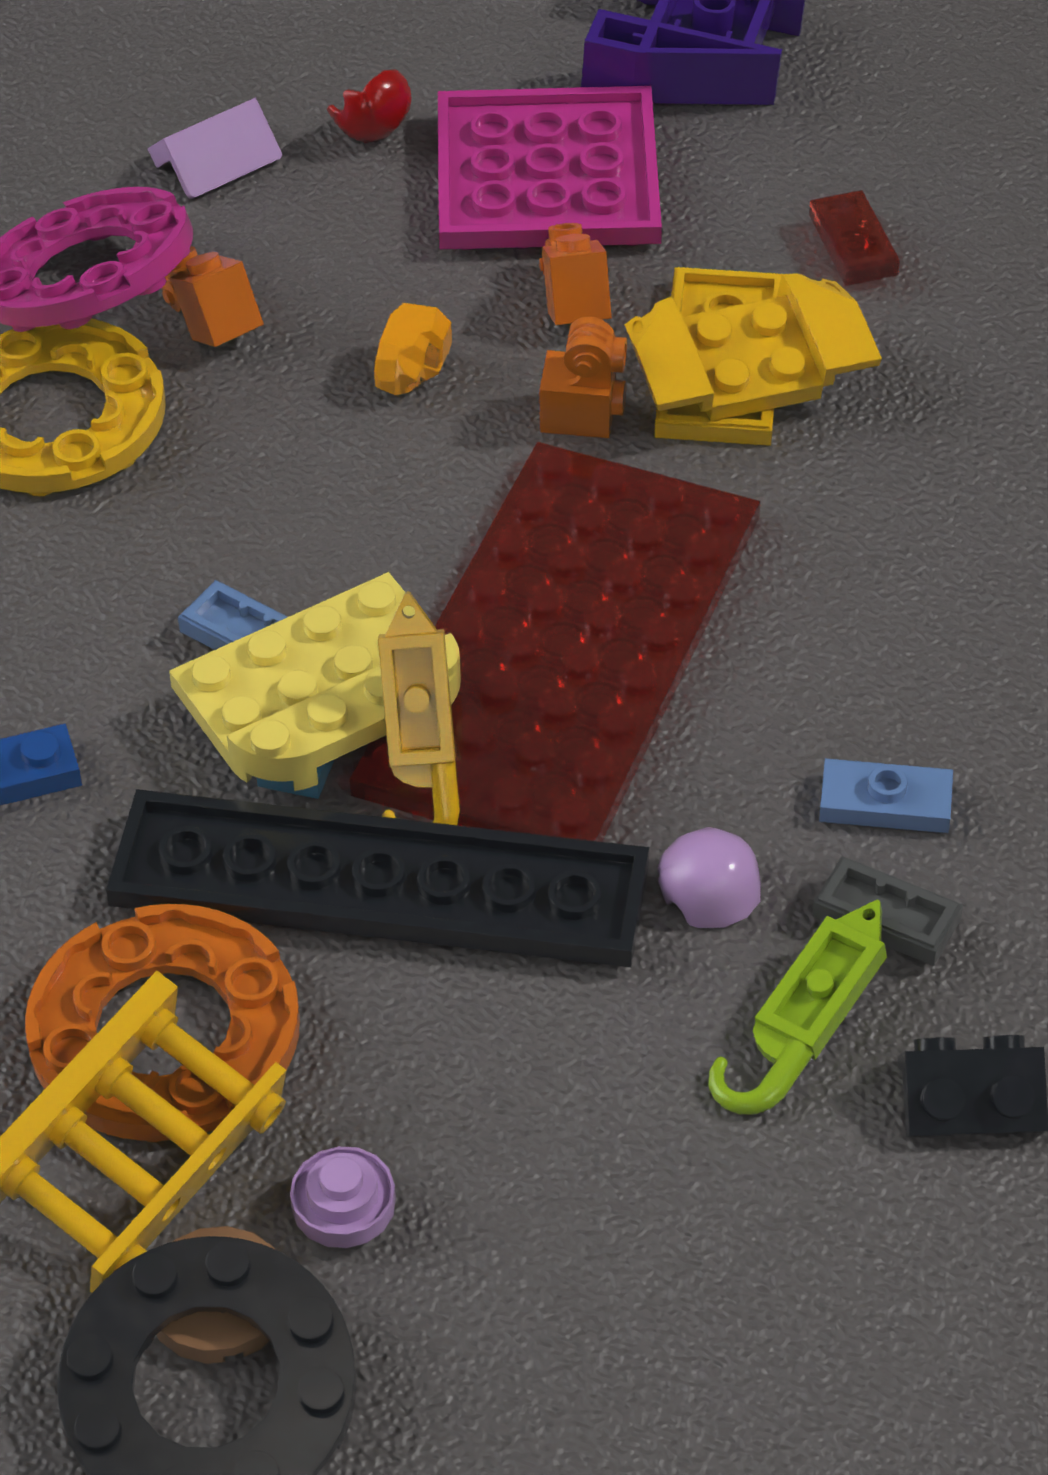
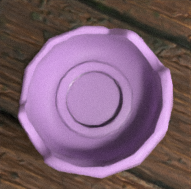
M706 827L678 837L660 857L658 883L664 900L668 905L675 903L690 926L696 928H724L747 918L760 903L761 881L755 854L751 847L735 834Z

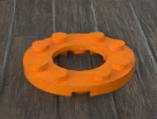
M159 904L134 908L135 917L115 922L101 929L97 922L84 928L64 943L47 961L31 989L25 1015L26 1039L31 1063L43 1089L58 1076L97 1034L102 1010L114 995L140 978L152 976L156 970L161 974L169 973L192 976L215 988L228 1004L231 1020L226 1039L219 1047L216 1046L213 1053L254 1085L275 1062L286 1070L288 1069L296 1050L300 1030L299 1003L295 981H292L275 945L259 930L230 914L211 908L187 904ZM183 1065L177 1068L174 1073L159 1076V1072L153 1070L150 1074L135 1073L133 1071L131 1073L206 1132L215 1130L235 1107L234 1104ZM101 1095L85 1112L87 1115L86 1124L92 1129L107 1135L147 1142L170 1140L115 1096L106 1099Z

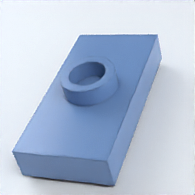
M215 580L178 616V623L181 633L216 650L283 620L287 616Z
M825 758L819 822L949 833L953 769Z

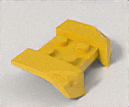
M798 273L782 274L777 297L682 316L674 299L669 297L655 303L653 309L644 316H635L624 324L657 410L663 411L698 403L701 412H707L710 422L821 399L823 387L834 385L836 374L879 366L882 360L857 301L836 281L823 278L821 281H817Z

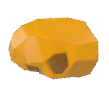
M402 303L390 314L381 336L375 359V387L399 396L411 392L415 387H419L421 382L427 381L440 373L452 344L451 321L437 307Z

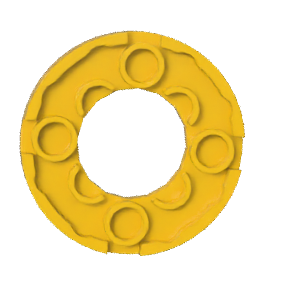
M93 318L86 324L74 329H63L60 324L35 327L24 332L10 329L0 334V394L10 384L28 375L59 371L75 373L92 380L104 392L106 399L102 415L98 419H92L89 429L66 431L60 434L54 442L44 443V438L39 436L32 442L23 441L7 434L6 428L1 427L0 489L24 492L32 496H46L53 492L91 485L134 464L135 460L142 455L157 436L164 419L166 407L161 370L157 369L149 357L148 348L139 339L120 327Z

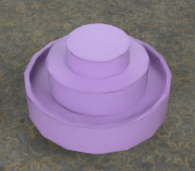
M338 1146L316 1153L302 1163L292 1179L290 1200L296 1224L309 1239L327 1247L350 1248L368 1243L385 1230L394 1216L395 1184L389 1168L376 1155L356 1147Z

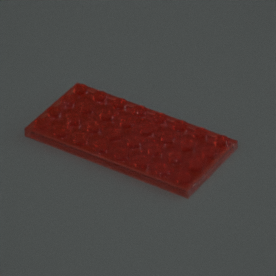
M536 443L435 625L437 630L444 629L445 635L451 633L454 636L460 654V689L451 705L460 808L458 826L603 842L760 518L759 500L545 443ZM387 735L371 742L350 778L351 796L434 820L432 788L415 787L403 783L394 776L389 766Z

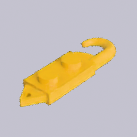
M407 591L386 634H379L378 636L389 766L394 776L403 783L420 788H432L434 820L432 823L457 825L460 808L444 629H436L411 592ZM405 606H412L415 609V614L407 616L404 614L403 608ZM385 810L382 814V817L396 818L392 810Z

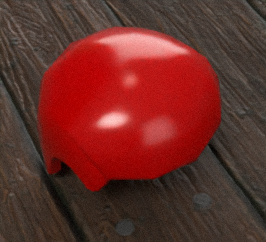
M384 70L370 80L362 91L345 90L343 92V110L337 109L334 105H329L327 111L337 126L350 138L363 143L378 141L388 137L406 118L411 106V90L406 78L398 70Z

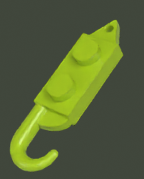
M874 900L838 919L826 916L755 1016L753 1035L757 1048L767 1060L773 1063L771 1069L755 1089L747 1092H738L729 1088L724 1078L728 1061L722 1056L715 1059L709 1070L708 1087L714 1100L725 1110L739 1115H755L772 1109L786 1096L811 1058L817 1059L887 958L885 943L881 942L882 908L880 900Z

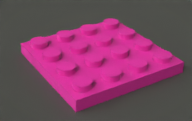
M652 86L438 91L439 249L471 250L482 248L545 246V241L549 238L548 227L562 223L581 224L582 234L590 235V241L598 240L601 245L635 246L640 244H661L662 223Z

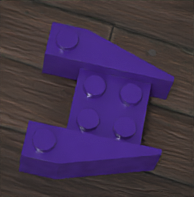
M636 0L647 5H656L650 20L598 9L584 42L581 87L652 86L653 103L774 105L782 49L765 46L762 43L767 30L800 36L806 0Z

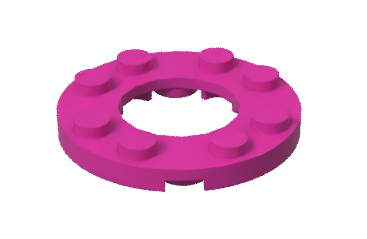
M123 187L73 198L63 202L65 208L49 212L37 222L33 216L21 222L0 237V323L12 326L13 330L17 332L60 324L63 329H74L89 322L95 314L118 306L137 295H147L158 291L166 284L165 276L190 253L193 227L185 206L181 207L177 204L174 194L162 189ZM110 236H127L136 241L133 248L118 252L119 262L108 261L89 268L81 275L80 282L75 283L73 275H68L63 280L52 285H42L39 277H35L38 270L51 257L75 244L87 240L98 241Z

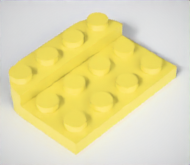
M387 572L169 670L171 687L228 766L240 779L246 783L251 780L252 776L268 781H293L294 791L318 785L317 767L387 735L378 636L379 634H386L405 591L393 576ZM405 606L403 612L407 616H413L415 609L412 606ZM449 633L445 635L452 705L460 689L461 673L458 644L454 636Z

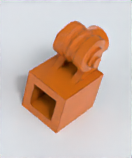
M562 223L548 227L549 238L546 239L545 246H542V258H539L540 272L543 271L545 276L547 309L554 324H571L576 319L591 316L602 320L612 319L606 250L598 240L590 241V235L582 234V225L579 223Z
M190 246L188 256L182 259L165 276L166 284L162 287V296L165 302L176 312L182 311L193 341L217 347L264 325L243 262L240 260L219 256L218 252L198 255L196 248Z
M592 316L576 319L570 325L565 352L547 350L539 389L540 433L609 438L613 415H624L627 383L624 380H616V372L624 373L627 337H615L612 327L602 319Z

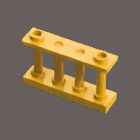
M157 970L0 1136V1203L7 1196L12 1200H16L19 1197L23 1198L96 1256L98 1259L91 1266V1293L119 1267L147 1252L148 1246L253 1129L259 1134L264 1133L278 1118L286 1104V1100L282 1098L287 1070L280 1064L275 1062L254 1085L176 1025L178 1022V1017L175 1015L178 986ZM146 1046L151 1050L160 1047L235 1105L234 1109L211 1134H208L131 1074L133 1065L130 1063ZM101 1095L106 1099L115 1096L190 1155L188 1160L165 1185L86 1124L87 1115L85 1112ZM54 1145L59 1149H63L66 1146L70 1147L145 1206L119 1236L112 1233L38 1174L41 1167L37 1163Z

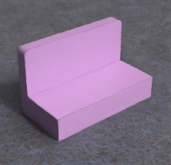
M256 97L163 138L147 148L156 168L171 162L180 184L189 199L196 198L275 162L282 157V152Z

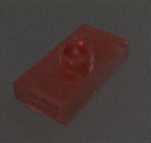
M862 190L810 200L809 216L845 286L899 275L900 260Z

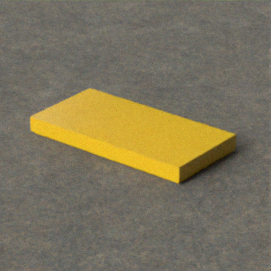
M675 267L671 297L677 304L682 316L777 297L782 274ZM698 403L663 411L656 410L655 438L771 446L775 408L711 422L707 412H701Z

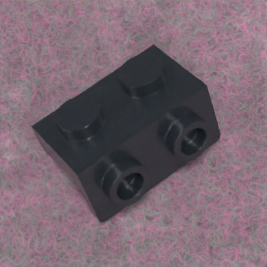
M1024 1035L983 1037V1049L956 1050V1039L952 1037L921 1038L914 1040V1051H905L898 1056V1070H903L906 1137L1042 1133L1048 1131L1044 1047H1025Z

